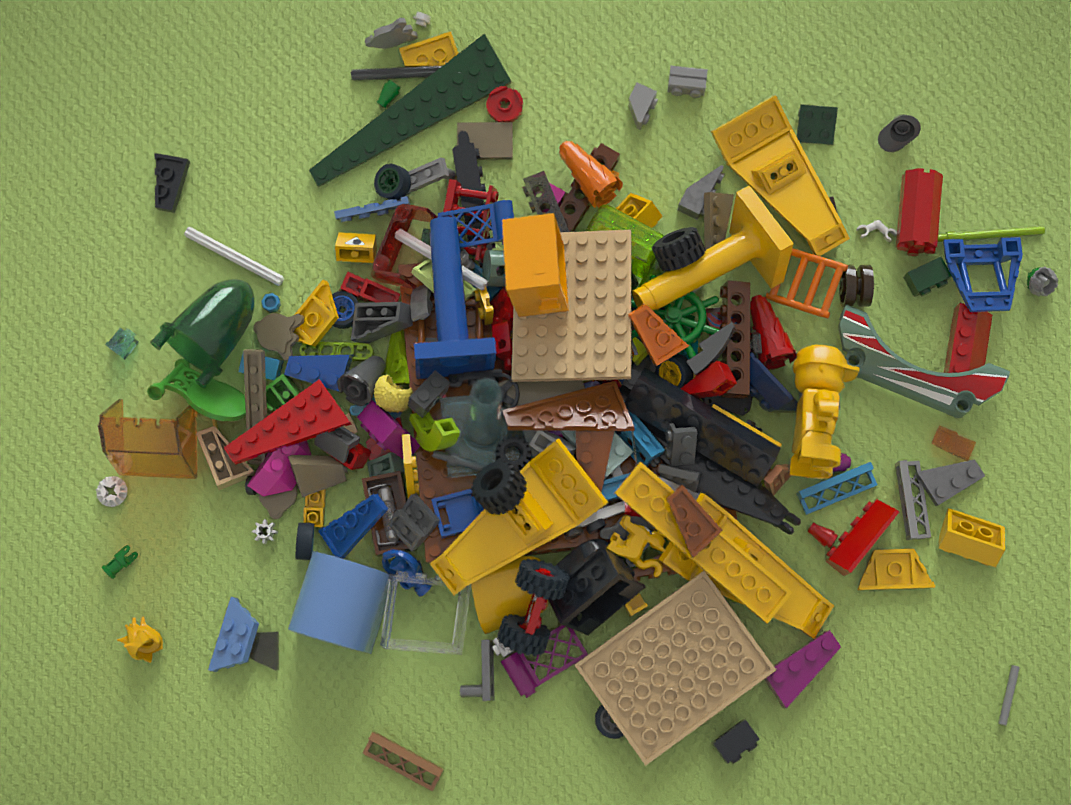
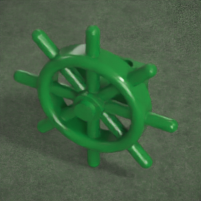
M651 275V276H650V280L653 279V278H655V277H657V276H656V275ZM692 291L677 299L674 306H671L669 303L658 310H654L663 322L689 345L685 348L689 359L696 355L691 345L700 338L703 332L713 335L719 331L717 328L705 325V308L718 303L719 298L717 296L701 301ZM631 299V307L637 309L634 300ZM684 299L692 304L691 306L680 310ZM697 312L698 322L695 321V316L690 314ZM635 329L631 331V339L639 336Z

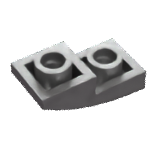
M425 285L412 290L410 310L413 322L429 317L433 307L429 299L432 291Z

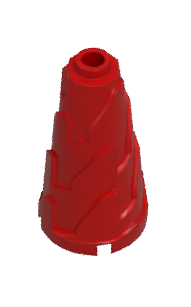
M762 295L753 296L751 298L752 301H750V315L753 323L752 329L756 341L755 347L758 360L768 370L786 366L785 361L788 359L792 363L797 358L796 350L793 348L779 318L776 317L770 301L768 302L767 298Z

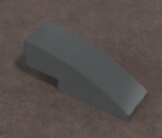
M732 322L699 343L703 351L687 361L696 376L706 370L723 353L736 329Z

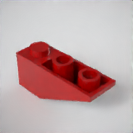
M716 361L711 363L706 370L695 376L693 380L685 384L681 389L699 399L723 395L735 386L737 382L729 366Z

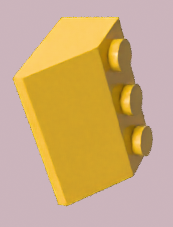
M630 193L595 231L631 230L633 250L663 216L652 201Z
M948 508L939 535V549L960 555L966 559L981 562L984 565L996 567L1005 552V527Z

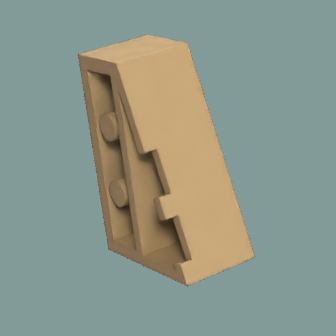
M215 426L196 433L218 490L244 481L248 476H254L253 469L246 462L236 465L233 463L224 450V447L229 442Z

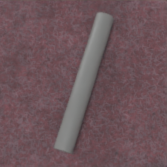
M1015 665L1011 666L998 723L1007 726L1020 667Z

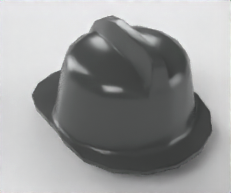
M905 114L894 117L879 133L878 144L880 147L888 152H895L905 147L920 133L921 126L918 119Z

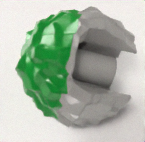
M1047 267L1034 268L1028 273L1027 288L1034 295L1048 296L1058 286L1057 275Z

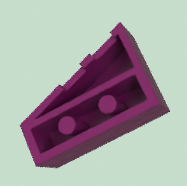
M371 400L357 416L362 422L360 426L369 433L370 437L377 441V444L385 451L390 449L404 460L402 434L410 433L406 429L404 430L399 425V422L388 412ZM410 435L411 451L413 455L420 447V445L417 442V440Z

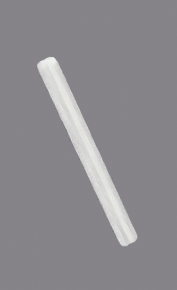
M188 227L184 233L187 238L277 286H280L284 280L280 274L191 227Z
M402 229L396 231L395 238L432 260L431 246ZM462 265L463 280L480 290H484L488 286L486 279Z

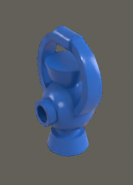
M394 549L383 553V568L393 578L400 580L401 587L404 589L414 587L419 597L430 590L432 582L422 578L421 564L412 555ZM395 557L390 563L388 562V559Z

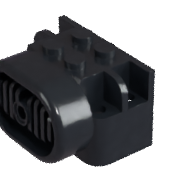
M604 539L588 540L577 546L556 565L560 569L565 570V573H568L569 580L561 599L551 600L549 598L548 600L561 625L585 635L591 634L646 588L644 584L634 580L635 572L626 565L622 557L606 548L610 544Z

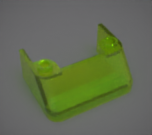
M602 205L596 211L585 231L631 230L632 272L642 279L638 286L639 288L642 284L648 282L657 264L652 246L664 235L610 205Z

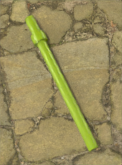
M1042 226L965 233L946 232L945 234L938 235V242L949 239L972 240L1044 234L1045 228Z

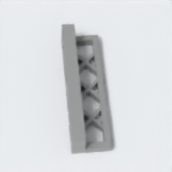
M898 461L895 463L906 540L931 538L924 487L918 478L917 482L914 481L917 477L916 475L913 478L909 476L908 466H915V471L919 472L921 471L920 462ZM911 484H914L919 490L915 498L912 495ZM914 503H917L922 510L918 517L915 515ZM917 522L924 526L925 534L918 535Z

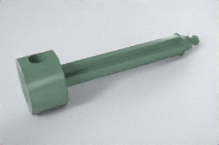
M486 250L484 254L482 275L488 281V286H506L504 251Z

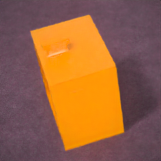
M554 213L503 219L506 291L518 317L569 311L564 242Z

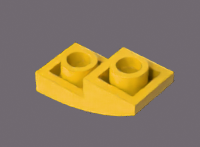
M326 489L305 496L303 523H314V527H323Z

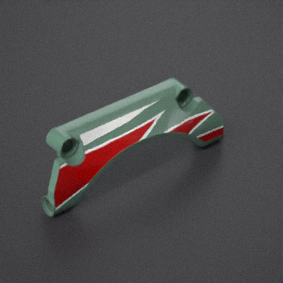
M846 304L839 318L838 328L842 350L847 352L845 357L847 365H851L848 360H853L856 363L855 367L860 368V372L857 375L858 378L946 413L954 418H962L971 410L973 404L979 406L999 394L1008 380L1010 371L991 363L960 373H942L917 367L899 357L882 341L866 312ZM957 404H960L963 407L964 411L960 410L957 407Z

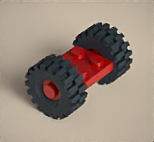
M522 560L515 583H517L518 587H521V590L528 591V594L532 595L525 616L521 617L516 614L514 616L512 614L504 616L497 635V639H499L500 643H503L504 647H509L511 651H518L517 653L519 654L525 653L527 656H530V654L533 656H537V654L542 655L545 652L551 633L546 625H541L542 617H540L541 610L545 611L549 598L551 600H559L563 597L569 580V575L565 573V570L560 569L558 566H553L552 563H545L543 560Z

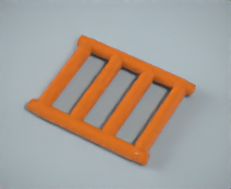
M792 248L791 256L801 258L787 298L777 295L781 284L772 288L770 293L767 292L765 297L770 301L828 319L830 316L829 308L843 271L846 272L848 265ZM808 261L817 263L818 266L805 301L801 303L795 301L794 298ZM827 266L836 270L820 309L811 306Z

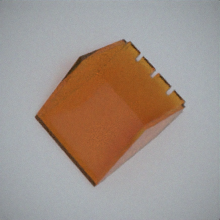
M118 399L99 415L98 430L102 451L119 475L197 478L196 411L190 405L175 420L160 419L159 426L156 424V419L140 418L139 425H137V418L123 417V399Z

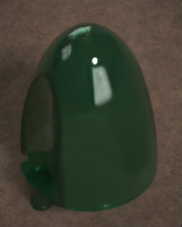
M229 279L214 284L190 304L172 323L164 322L160 326V332L150 341L151 345L160 350L167 342L182 358L203 371L195 382L202 388H206L214 376H219L223 372L220 366L233 351L252 320L255 306L253 289L246 281L240 279Z

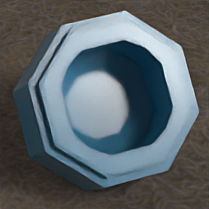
M273 293L266 294L261 300L263 308L270 313L278 311L281 306L280 298Z

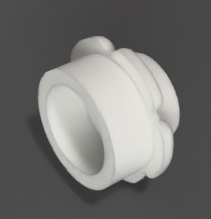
M417 12L416 17H413L417 25L426 27V24L431 23L429 22L431 16Z

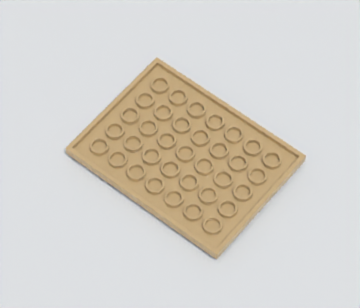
M631 230L560 232L565 250L569 311L518 317L514 308L512 382L631 379V319L628 314L631 312L632 232Z
M705 571L701 572L575 664V667L645 766L776 671L775 667Z

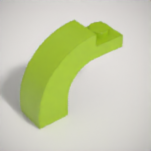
M429 412L423 418L417 413L410 415L409 420L417 432L416 440L423 449L436 451L450 448L456 444L460 431L452 418L434 421Z

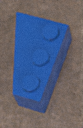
M354 354L289 356L284 375L309 383H315L320 379L326 388L339 392L337 386L338 379L349 371Z

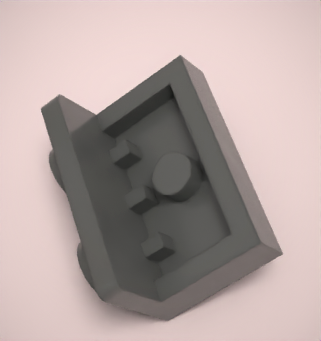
M669 423V430L666 431V441L668 443L667 447L664 448V455L669 460L671 466L694 464L697 430L695 427L675 428L673 423Z

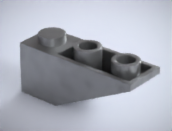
M719 166L688 187L677 210L696 220L700 215L703 216L704 193L716 192V189H714L716 183L720 184L725 175L722 173L724 166Z

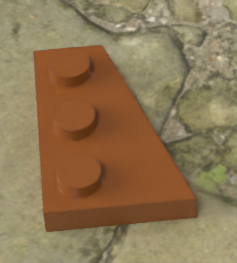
M680 485L666 498L691 558H694L723 530L683 485Z

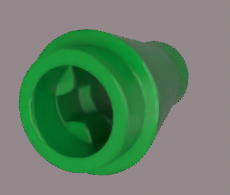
M388 80L387 83H384L376 103L386 109L400 94L401 87Z

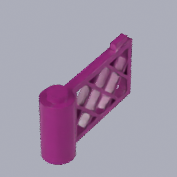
M561 625L550 632V636L556 633V637L549 638V640L554 641L552 652L546 650L544 652L551 654L549 666L538 663V654L535 662L528 661L523 653L519 654L517 652L501 661L502 666L520 696L525 695L527 698L536 693V687L588 655L573 629L566 627L570 632L569 642L558 639L559 631L566 626ZM557 642L568 644L566 655L554 653ZM570 645L579 647L582 655L577 658L568 656ZM554 655L565 658L561 668L551 666ZM537 666L548 668L546 677L540 681L535 674ZM550 669L556 670L553 673L549 674Z

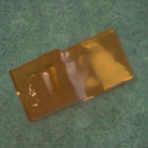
M940 425L932 440L933 445L966 461L969 460L976 445V442L959 436L957 432Z

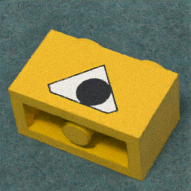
M339 232L335 244L336 261L374 263L377 251L376 234Z

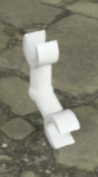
M875 220L868 225H860L856 229V231L859 229L865 230V234L861 235L860 238H865L869 232L878 229L884 234V239L887 242L892 241L888 237V233H892L894 236L897 235L895 229H888L880 220Z

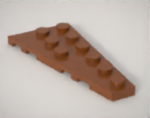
M616 381L502 410L508 430L634 431V424Z

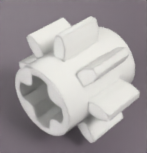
M266 519L263 520V524L256 522L257 528L252 530L253 533L257 534L255 540L259 541L262 538L263 544H266L267 540L274 541L273 536L278 533L273 530L275 524L270 523L268 525ZM263 528L267 529L268 534L266 536L262 535Z
M495 638L493 640L495 645L492 649L497 656L501 654L504 658L513 652L509 650V647H504L503 643L499 642V639Z

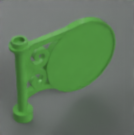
M178 359L175 362V368L160 383H153L147 389L148 396L153 400H159L165 394V389L173 391L185 398L195 411L211 419L237 421L246 416L245 396L243 393L226 383L191 369L186 359Z

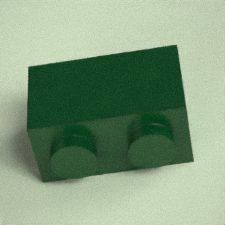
M939 257L907 272L903 278L913 296L915 297L920 294L922 297L932 292L931 289L936 286L938 289L948 284L947 281L952 275L943 258Z

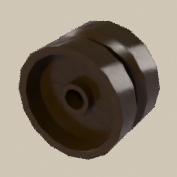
M848 265L846 272L843 271L839 282L841 306L845 307L846 304L853 306L855 302H857L859 307L871 306L874 293L872 266L860 265L856 270L854 265Z

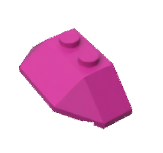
M307 440L289 447L278 448L277 451L271 453L268 452L247 487L263 497L293 490L296 480L288 456L311 455Z

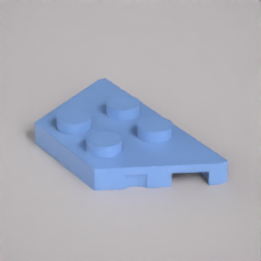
M230 597L209 665V671L217 672L218 669L231 668L236 664L241 665L248 662L259 623L255 618L251 617L250 612L246 608L241 606L238 598Z

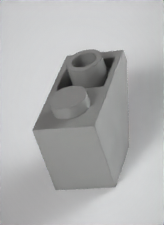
M636 83L628 102L635 125L639 130L643 124L646 125L650 118L648 113L650 109L654 110L658 102L656 98L657 91L640 83Z

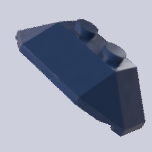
M751 352L750 396L755 397L759 401L760 407L765 411L796 413L798 401Z

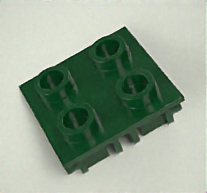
M801 104L798 111L799 121L797 129L799 142L833 145L838 107Z

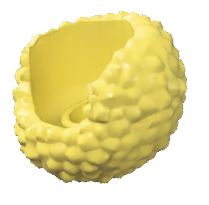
M389 375L379 377L374 388L376 404L389 413H399L409 408L408 402L409 397L413 394L412 388L403 389L402 386L393 384L392 377Z

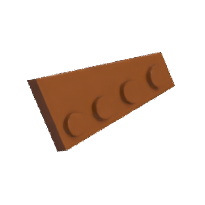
M576 431L577 462L602 493L615 431Z

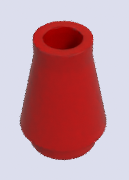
M814 522L808 530V533L823 547L831 548L838 538L835 531L817 525Z

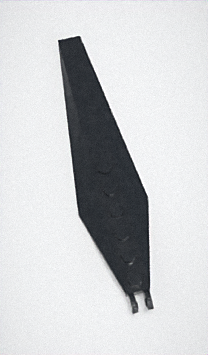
M621 387L619 391L625 401L630 392ZM638 417L663 448L667 447L666 433ZM695 451V462L693 465L675 466L700 472L698 488L695 492L706 494L720 506L772 524L789 535L794 533V528L787 522H783V519H786L795 526H799L801 523L800 519L795 514L790 513L761 482L757 487ZM664 452L658 456L665 464L671 465L669 460L665 458Z

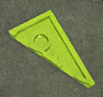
M403 330L391 334L384 375L392 377L393 384L408 385L410 383Z

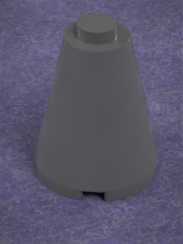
M373 355L344 373L338 379L337 386L340 393L344 392L347 397L345 399L357 406H364L366 403H369L374 396L375 383L379 377H382L386 369L384 360L379 356Z

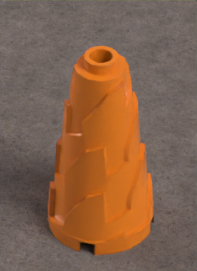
M565 141L560 145V157L581 186L580 189L588 198L589 203L594 208L596 206L601 208L611 202L617 196L614 191L617 189L620 192L623 186L620 178L616 177L604 164L601 165L591 154L586 153L573 141Z

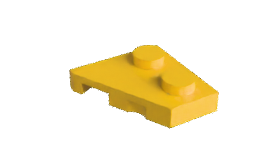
M477 288L474 290L476 302L479 301L481 307L478 308L479 317L484 319L485 325L492 324L494 310L493 306H490L487 288L484 290Z

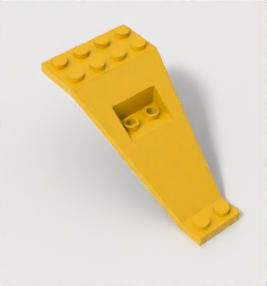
M776 95L711 131L726 164L807 240L814 255L821 256L850 239ZM787 164L791 165V169L789 171L786 168ZM772 173L775 174V178L773 180L771 179Z
M559 438L529 461L520 471L527 482V490L524 492L525 496L520 500L518 506L516 505L513 510H509L505 514L501 513L500 515H492L484 509L444 553L430 563L453 595H456L469 584L578 526L608 503Z
M700 493L696 501L723 530L722 532L793 592L773 618L794 626L807 636L815 639L834 605L809 585L732 515L706 494ZM669 542L665 552L659 558L662 563L688 581L704 571L671 542ZM706 573L722 596H725L729 599L741 603L736 597H734L729 591H727L722 585H720L715 579H713L708 573Z

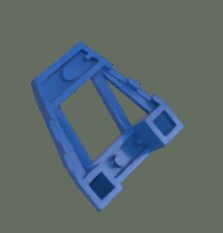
M1001 238L997 244L964 245L963 239L943 240L948 269L969 311H1009L1023 256L1021 238ZM1011 260L1007 287L1001 263ZM993 264L1000 292H972L966 265Z

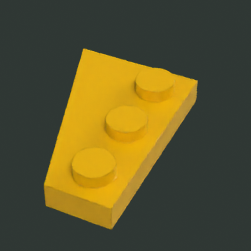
M451 31L399 48L405 67L443 66L459 54Z

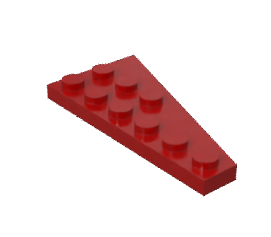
M319 379L226 445L224 450L236 465L257 458L258 455L263 453H271L277 451L278 448L289 447L315 438L321 433L327 431L329 433L335 431L336 428L350 426L352 423Z

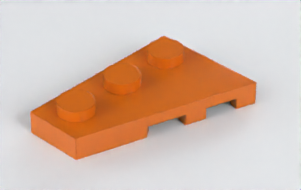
M643 304L628 314L654 365L658 366L689 346L647 305Z

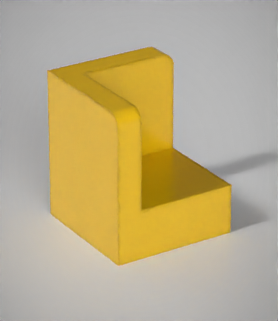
M640 593L624 605L630 617L648 607Z

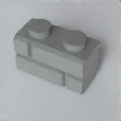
M671 66L667 92H671L674 96H681L682 94H689L693 98L704 96L708 70Z

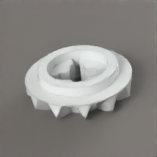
M116 476L105 477V479L99 482L96 489L97 499L101 504L108 507L120 505L127 496L126 483ZM115 486L114 492L117 496L112 494L108 496L109 492L106 487L113 488Z

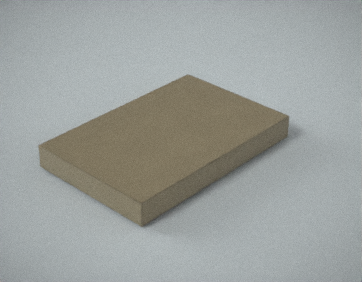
M513 122L457 123V145H459V132L465 130L469 135L470 143L474 142L475 149L479 148L480 159L478 160L513 159Z

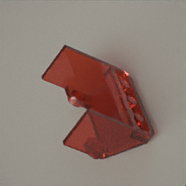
M409 204L399 205L394 211L374 260L371 276L378 282L416 289L417 286L403 275L391 272L403 244L395 238V233L399 229L408 232L413 219L430 222L432 219L438 218V216L425 207Z

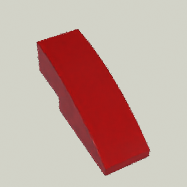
M350 272L346 273L339 288V291L349 292L357 299L367 303L398 302L401 295L372 280L361 278Z

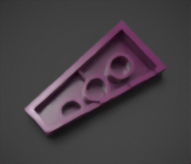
M830 630L825 631L775 664L776 671L764 679L783 708H787L841 648Z

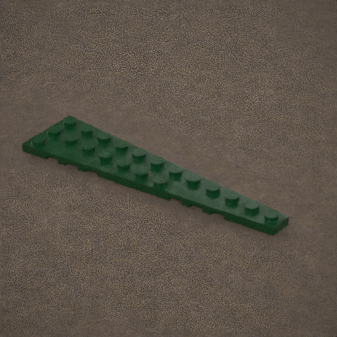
M485 33L309 169L317 186L320 187L485 98L495 88L509 85L512 81Z

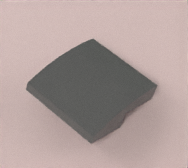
M411 494L403 508L396 510L388 525L411 551H415L433 532L440 519L417 494Z

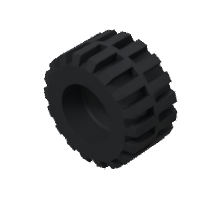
M694 227L673 231L660 238L652 246V251L662 271H674L686 267L697 261L706 251L698 230Z
M495 460L494 463L490 462L477 473L471 487L473 497L487 512L492 515H500L501 513L505 514L507 511L513 510L516 505L518 506L520 500L525 496L524 492L527 490V482L511 462Z

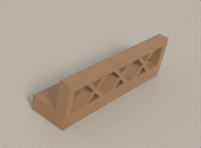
M375 731L371 733L369 742L363 751L364 755L431 791L434 790L444 771L440 766ZM373 742L382 747V754L374 755L369 752ZM392 752L397 754L401 763L394 765L389 763L387 754ZM408 762L415 764L418 772L409 774L406 772L404 764ZM402 765L403 770L396 766ZM428 771L436 776L432 785L424 782L422 773Z

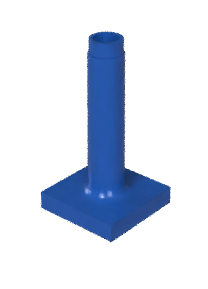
M453 217L434 218L430 221V246L437 342L414 343L416 379H427L435 370L443 377L463 372L494 370L496 357L495 338L469 339L457 220Z

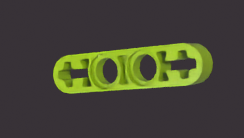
M319 342L316 347L302 343L299 348L302 356L317 355V353L310 352L307 355L304 350L308 346L312 350H317V346H319V355H323L322 350L327 346L333 350L331 355H341V350L344 347L351 348V354H354L352 361L363 362L374 355L373 348L367 343ZM354 347H357V351H364V348H367L370 353L366 354V357H363L362 353H356L357 357H354Z

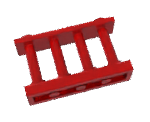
M449 179L443 212L464 209L458 205V200L461 196L485 199V205L497 202L499 193L493 185H489L488 192L463 189L461 183L457 180ZM490 209L482 211L478 217L483 218V221L486 222L490 217ZM465 213V214H464L465 216H472V217H474V216L471 215L470 213ZM457 226L459 234H461L466 227ZM487 226L480 236L488 239L490 228ZM471 228L476 233L480 231V229ZM468 230L467 233L465 234V235L476 236V234H474V233H473L472 231H470V230ZM487 244L478 245L477 248H464L468 254L476 255L475 260L479 263H483L484 254L488 250Z

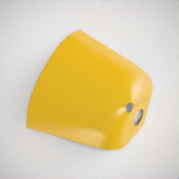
M521 556L471 583L478 620L485 634L500 629L504 616L509 614L514 616L516 614L522 617L526 615L532 595L528 594V591L521 590V587L517 586L515 580L522 560L537 559V561H540L539 558Z

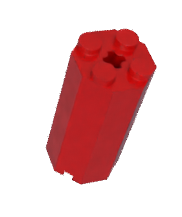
M924 168L906 170L902 175L896 248L897 250L907 252L909 256H918L919 253L934 254L936 251L943 174L930 169L929 173L924 172Z

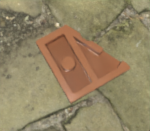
M790 464L776 465L773 469L770 468L764 476L765 486L773 495L791 477L789 475Z

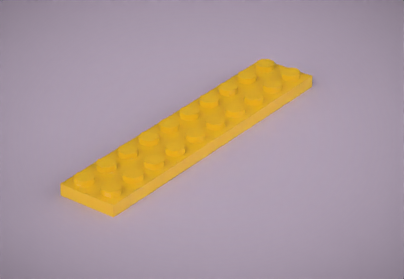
M639 462L614 494L762 621L768 624L793 592L723 532L718 534L694 558H691L666 500L674 490L643 463Z

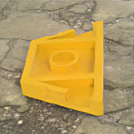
M322 280L294 314H300L304 317V323L294 330V334L299 336L298 342L316 347L339 318L329 283L326 280Z
M915 549L873 550L858 585V590L935 588V583L931 581Z

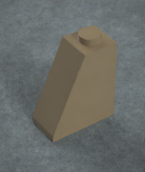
M288 456L302 497L346 481V466L332 456Z

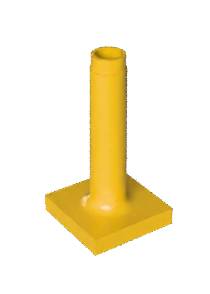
M749 185L736 192L729 230L730 237L706 249L705 253L694 263L678 270L666 271L642 284V286L632 291L633 300L637 308L645 304L653 311L658 310L751 261L772 289L784 282L794 243Z

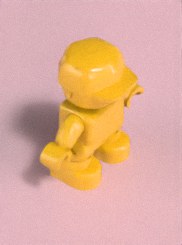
M816 344L799 350L792 366L795 374V387L802 395L797 403L796 424L792 444V453L794 455L791 457L789 475L826 479L833 476V468L840 466L841 461L840 448L831 445L832 435L835 431L839 414V393L845 388L843 382L854 380L860 372V368L847 365V360L839 349L833 346Z

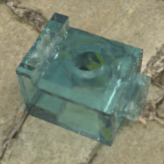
M119 328L105 345L123 359H126L139 341L134 338L136 334L128 328L125 331Z

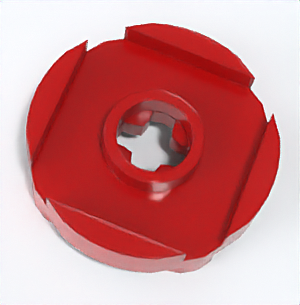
M507 86L497 87L489 94L486 103L487 112L496 122H513L523 112L522 96L514 88L511 89ZM504 101L505 103L510 104L508 105V108H501V102Z

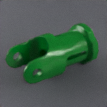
M129 545L124 546L107 565L102 566V569L110 578L114 579L120 570L124 567L127 568L138 557L137 552L125 556L130 551Z

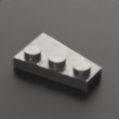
M975 459L915 473L935 506L940 505L985 477Z

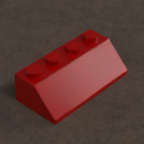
M959 303L954 308L944 373L966 372L985 365L992 314L989 312H970L964 303Z
M877 499L872 503L868 501L862 509L864 511L862 516H856L851 522L852 528L850 531H844L838 539L840 543L837 547L832 546L827 552L828 558L825 562L843 576L850 574L900 511Z

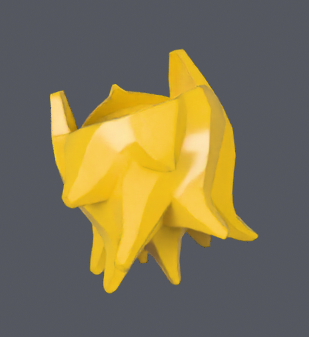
M133 617L132 624H129V626L125 625L127 636L117 639V641L125 644L123 647L127 648L132 658L151 663L153 653L163 649L162 637L155 629L146 624L144 617L141 618L140 626L136 623V618Z

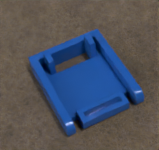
M471 489L431 499L434 513L440 519L438 528L441 539L461 534L483 511V507L478 501L471 497ZM446 508L450 523L444 526L442 525L438 510Z

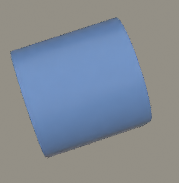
M313 551L288 630L371 654L395 578L390 574L365 565Z

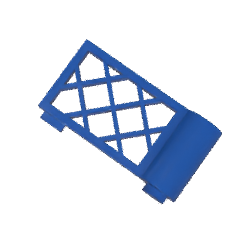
M501 200L493 204L440 212L438 217L452 216L457 220V223L460 222L466 227L459 236V241L464 242L460 243V248L496 242H502V245H504L502 220L514 218L512 201ZM490 209V217L486 222L478 217L483 210ZM465 213H470L474 216L468 225L460 221ZM476 219L484 223L478 233L470 228ZM487 226L492 229L493 238L484 239L480 236ZM468 230L476 234L471 242H466L462 239Z

